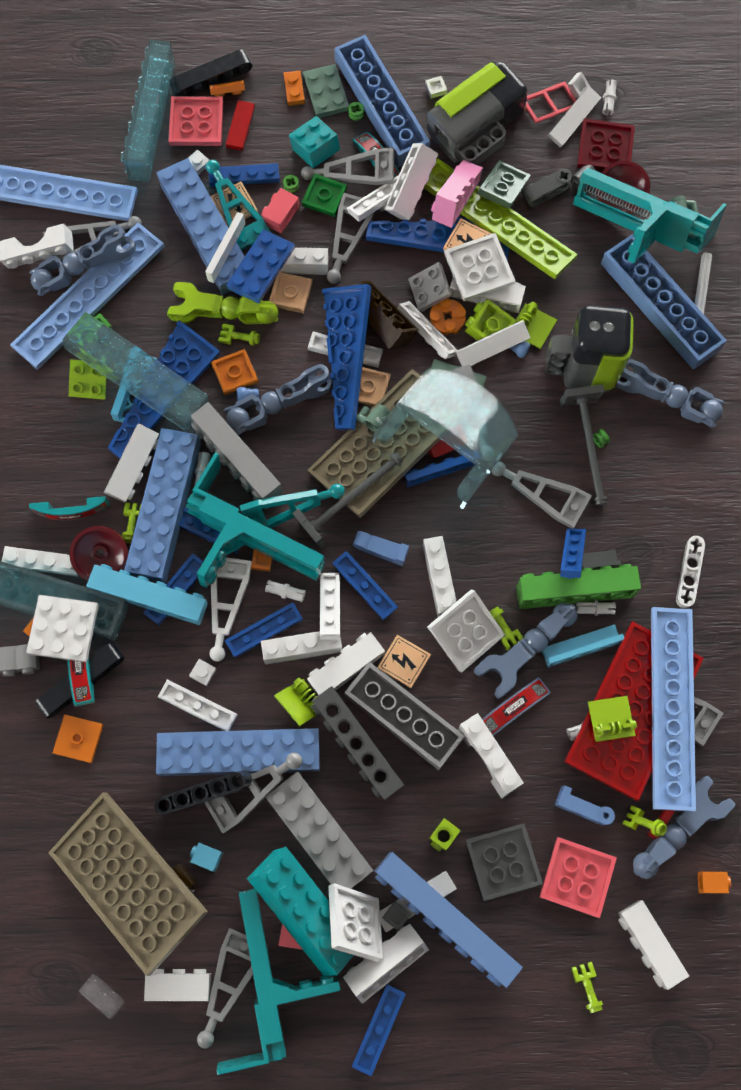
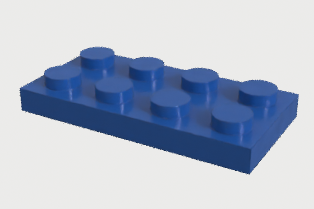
M263 229L227 283V289L259 304L292 254L295 244Z

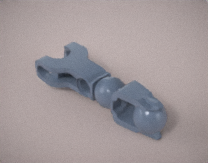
M112 225L102 230L97 239L82 246L80 250L77 249V253H69L63 260L57 256H51L40 263L39 267L29 272L32 274L30 277L31 284L34 289L38 290L37 295L43 296L49 291L55 292L69 286L72 276L80 275L85 268L89 270L90 267H97L109 260H121L135 252L136 244L130 237L125 236V231L121 226ZM119 232L118 236L113 238L114 233ZM130 244L127 249H122V246ZM59 268V276L53 278L50 271Z
M633 359L628 360L626 366H631L634 371L630 372L625 367L622 377L626 378L627 382L618 381L617 388L628 393H640L652 399L661 400V402L666 401L670 407H681L680 411L683 418L696 423L702 422L709 427H716L715 422L720 420L723 414L722 405L725 404L723 400L714 398L713 394L699 387H695L688 392L682 385H673V382H669L667 379L651 372L643 363ZM692 398L703 402L699 411L691 408Z
M322 364L315 365L305 370L298 378L282 385L279 390L277 388L276 392H266L262 395L261 399L250 394L237 401L234 406L227 407L223 411L227 413V424L235 430L237 435H240L246 430L251 431L265 425L268 417L267 414H277L281 411L282 407L285 409L286 406L295 405L306 399L318 398L328 393L332 389L328 368ZM318 371L324 372V375H319L315 377ZM325 382L327 383L326 387H324V388L319 387L320 385L324 384ZM286 393H293L291 397H284ZM255 405L257 412L260 414L250 420L249 414L245 409Z
M570 603L558 604L554 608L552 615L542 620L536 628L527 631L524 639L519 641L506 654L501 656L489 655L475 668L474 673L479 677L489 671H495L500 674L502 683L496 688L494 693L497 699L502 698L514 688L517 680L516 673L531 660L536 653L544 651L548 643L558 635L563 627H570L576 622L578 614L575 606Z
M708 775L701 778L695 784L696 811H683L671 824L667 825V831L663 836L654 839L645 852L636 855L633 861V872L636 876L644 879L656 876L659 866L676 853V850L683 848L687 838L691 837L707 820H720L726 817L734 808L735 803L730 798L722 801L720 804L710 801L708 790L713 784V780Z

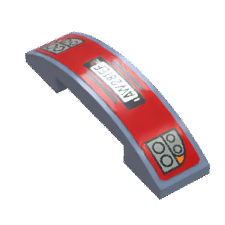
M538 677L491 711L482 720L494 736L551 692Z

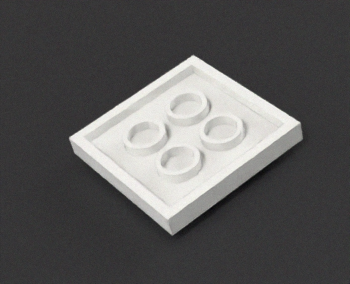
M496 233L444 250V255L463 301L515 284V278Z
M472 589L427 626L461 673L505 636L477 593Z
M39 595L26 653L87 662L99 604Z
M335 883L328 886L332 948L376 962L383 960L379 898Z

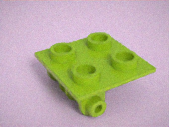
M535 302L525 303L515 323L523 320L530 335V338L525 341L541 349L557 319L537 309L538 305Z
M70 359L68 396L105 400L106 376L109 375L107 362Z
M300 677L294 681L293 685L274 695L299 726L317 716L311 708L313 705L311 700L315 698L316 693L314 692L310 695L313 689H308L310 686Z
M627 696L588 702L596 742L636 736L634 729L637 728L635 720H632Z

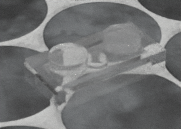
M92 974L79 990L87 1000L109 1019L116 1014L125 1002L95 974Z

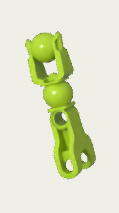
M176 282L173 286L175 295L184 298V303L180 306L169 307L167 312L169 319L176 322L180 320L182 323H189L197 317L223 318V316L229 320L239 318L244 324H271L278 321V308L271 301L261 300L258 304L243 296L240 300L233 296L224 299L223 296L199 292L192 283Z

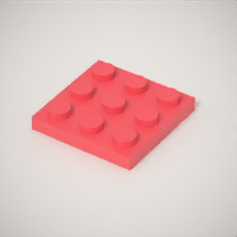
M171 96L169 146H222L223 97Z
M557 837L539 898L600 918L617 857Z

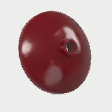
M627 160L617 161L610 164L602 172L606 176L650 194L649 176L643 167L635 162ZM597 195V198L600 202H603L609 206H612L628 214L634 213L633 210L636 205H633L631 211V209L628 210V208L625 209L624 207L627 201H624L622 208V205L619 206V204L616 205L615 203L618 197H615L613 204V201L610 202V200H604V198H601V196L598 197Z
M93 526L82 530L72 541L69 551L73 569L87 581L94 564L101 566V564L108 565L117 572L124 570L129 554L126 542L122 536L113 529L104 526ZM98 549H103L104 554H99Z

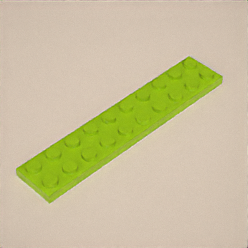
M437 158L436 164L429 174V180L424 185V189L436 196L453 174L454 169ZM476 186L460 213L483 230L491 234L496 233L500 242L553 279H556L577 257L574 251L511 208L503 207L479 195V186Z

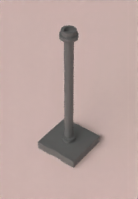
M603 384L566 389L560 399L561 407L580 405L596 498L593 499L596 506L607 504L608 497L603 494L587 403L598 402L604 393Z
M397 452L390 455L391 460L315 521L309 522L299 509L292 513L321 549H324L328 544L317 532L320 529L319 527L394 466L398 465L400 467L404 461Z

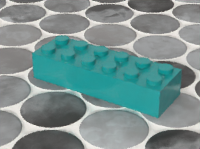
M287 847L274 850L247 880L323 976L338 975L354 955L332 948L328 899Z

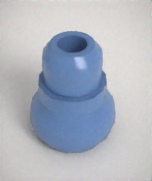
M523 341L509 349L515 352L518 357L524 358L531 345L527 341Z
M245 387L236 389L237 401L250 394L259 397L258 389Z

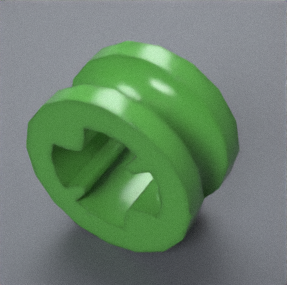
M359 102L351 103L349 105V117L352 120L362 119L364 116V106Z
M294 175L286 176L283 180L284 190L290 193L297 192L299 189L298 178Z
M599 429L598 433H593L594 442L598 447L603 448L604 444L610 443L609 436L603 429Z

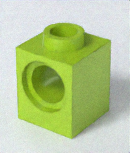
M444 818L429 838L432 841L430 845L439 852L441 850L446 851L461 830ZM440 831L448 833L449 840L447 842H441L438 839Z

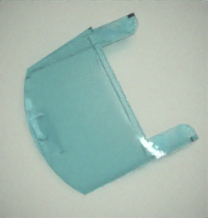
M427 369L401 397L396 406L373 434L372 442L375 444L378 439L381 441L390 440L407 417L411 416L475 464L457 488V497L462 501L460 507L463 509L518 437V433L506 409L485 388L457 373L439 369Z

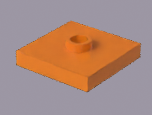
M245 349L211 361L224 396L236 392V389L239 387L246 388L259 383Z
M64 714L52 753L92 764L104 725Z

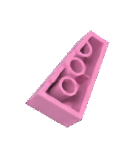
M463 160L459 166H456L453 174L436 194L435 202L431 208L433 212L432 220L452 228L481 179L482 167Z

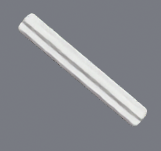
M704 252L701 256L695 305L703 314L712 254Z

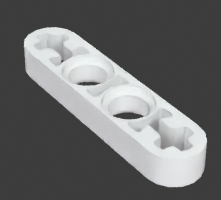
M692 536L685 546L676 595V603L683 609L691 607L696 599L705 549V541L700 536ZM696 541L700 547L695 550V554H689L693 552L694 545L692 543ZM690 558L695 559L697 567H690L687 564V560ZM686 576L693 578L694 584L692 586L685 584L684 578ZM686 590H692L687 594V599L690 601L684 603V599L681 598L686 594Z

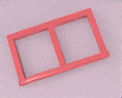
M565 81L527 96V101L543 95L553 111L550 114L537 118L526 102V110L535 124L564 113L572 106L570 105L558 110L547 93L563 87L573 104L577 99Z

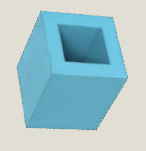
M198 843L197 846L194 845L189 857L192 858L191 863L216 872L223 852Z

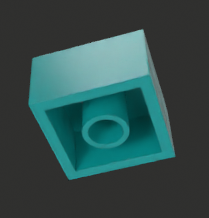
M317 116L289 134L293 151L312 168H315L341 150L337 134Z

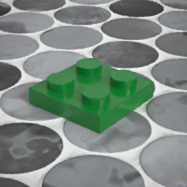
M314 173L302 200V206L335 217L343 193H346L347 184Z

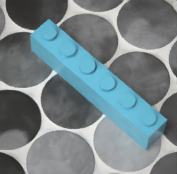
M94 564L86 585L90 591L190 623L201 624L208 605L203 595L198 593L190 595L185 593L184 589L178 587L171 589L167 587V584L156 581L155 584L149 582L148 578L140 575L136 578L130 576L131 573L119 570L117 572L108 565L101 564V566Z

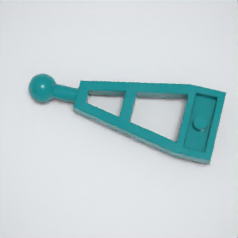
M209 160L206 164V170L208 173L213 174L217 181L215 187L228 228L232 223L229 210L241 204L256 220V222L242 229L236 241L242 251L254 244L263 229L268 232L270 230L263 218L228 177L223 179L219 171L220 164L216 160ZM228 187L236 199L226 203L222 189Z
M333 484L330 490L317 493L315 489L264 498L240 505V509L244 516L271 529L294 518L295 516L292 513L297 509L305 513L321 505L320 500L330 497L335 499L343 497L345 489L341 484ZM306 501L298 506L295 505L296 502ZM289 505V510L266 520L263 508Z

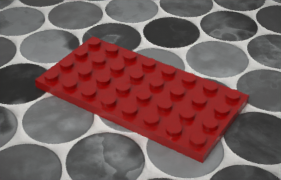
M632 621L593 701L627 696L632 720H635L637 728L634 729L636 736L596 742L590 711L588 710L564 763L638 801L652 772L651 630ZM693 653L694 678L704 659Z

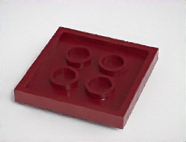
M583 118L577 167L582 168L583 166L592 165L596 170L603 171L614 162L631 161L635 125Z

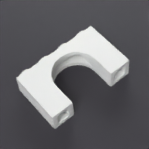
M475 714L460 724L458 731L464 735V742L468 747L473 746L483 759L492 776L490 782L501 799L519 788L524 782L479 714Z

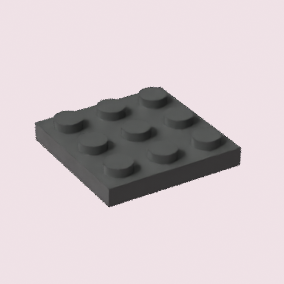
M524 823L465 840L483 901L543 884Z

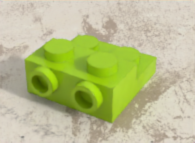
M486 299L475 306L473 311L476 313L466 321L465 326L467 328L465 332L479 341L513 325L516 320L489 299Z

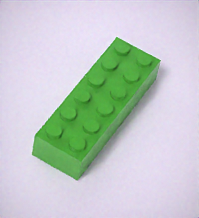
M631 564L620 565L619 568L604 566L600 570L584 568L581 571V578L560 577V574H554V572H545L540 576L525 574L520 577L516 585L519 609L557 606L560 603L577 604V602H594L595 600L600 602L634 598L641 590L638 567H631Z

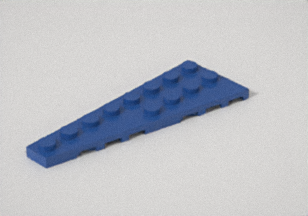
M462 217L457 218L452 228L437 221H426V219H420L418 222L403 220L396 223L390 221H369L366 240L444 252V245ZM463 219V220H465V221H467V222H469V223H471V224L477 226L476 224H474L473 222H471L469 219ZM499 241L504 252V255L508 260L509 247H507Z
M368 284L322 289V294H324L325 298L323 307L326 310L327 319L325 320V326L328 329V358L332 370L330 379L333 380L332 396H334L335 408H333L335 429L339 431L355 430L371 296V286Z
M180 320L176 323V328L170 334L169 340L164 349L162 348L156 364L153 365L141 386L140 393L135 397L134 404L129 413L127 412L124 422L108 446V449L118 458H121L137 424L139 423L152 430L209 368L211 361L216 360L221 354L217 348Z

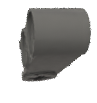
M560 169L523 188L521 194L529 206L534 208L540 203L567 191L570 187L572 174L568 169Z

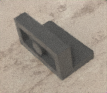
M616 550L583 554L582 569L592 568V570H600L604 566L619 568L621 565V561H617Z

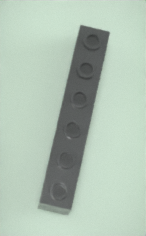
M332 686L311 700L313 711L317 716L320 714L325 719L323 722L324 726L329 732L333 731L336 734L337 738H335V741L341 749L345 747L349 752L347 755L348 759L353 765L357 763L360 767L359 774L365 782L370 781L373 785L370 789L377 798L381 796L385 800L404 785ZM329 705H334L337 708V714L333 717L327 715L326 709ZM343 721L349 725L346 733H341L338 729L339 724ZM353 738H358L361 742L360 747L356 750L352 749L350 745ZM366 754H370L373 759L369 766H365L362 762ZM377 771L384 773V779L381 782L375 781L374 775Z

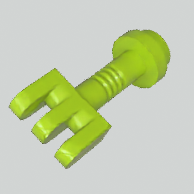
M223 324V330L220 332L222 337L218 339V342L231 345L232 339L249 341L250 345L255 346V344L258 345L260 342V334L256 331H251L250 334L235 332L234 325Z
M126 502L123 514L129 517L127 531L122 532V538L126 543L131 544L140 508L137 510L138 504L133 503L132 510H130V503Z
M497 606L489 611L505 634V637L501 638L500 641L507 651L511 649L508 641L515 646L517 642L514 637H517L518 641L524 639L518 629L513 632L510 630L501 615L504 612Z
M631 806L630 810L635 814L627 813L626 815L631 822L624 820L622 823L634 830L637 829L638 825H642L651 829V833L655 836H663L667 831V825L664 821L657 819L653 822L643 818L645 812L634 806Z
M592 962L587 963L589 972H586L584 964L579 965L581 974H578L576 966L571 967L575 982L582 981L590 1003L586 1005L587 1010L589 1009L590 1013L603 1010L601 1006L603 1003L602 1001H597L590 979L596 977Z

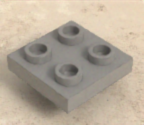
M439 262L408 279L417 308L421 312L452 296L443 266Z

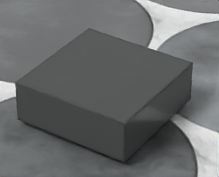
M394 901L382 918L399 931L411 914Z

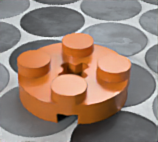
M447 298L431 308L430 321L443 335L453 332L454 334L458 333L465 324L466 310L455 300ZM450 314L452 319L448 318L447 320H445L444 315Z

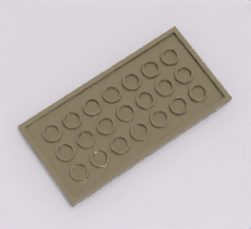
M413 369L378 401L366 415L367 417L378 404L385 406L390 411L387 421L379 432H374L365 424L357 422L355 430H348L307 470L327 490H330L333 484H341L345 489L343 497L339 498L341 500L391 460L390 455L397 452L404 461L401 463V466H394L346 505L359 518L466 415V411Z
M103 792L48 852L146 976L153 974L208 913L106 792Z

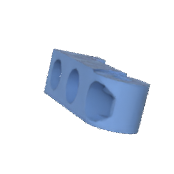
M362 531L357 532L353 542V547L402 567L409 549V545L398 544Z
M565 785L561 787L554 806L599 825L611 824L614 821L615 813L610 807L596 806L570 795L572 788Z

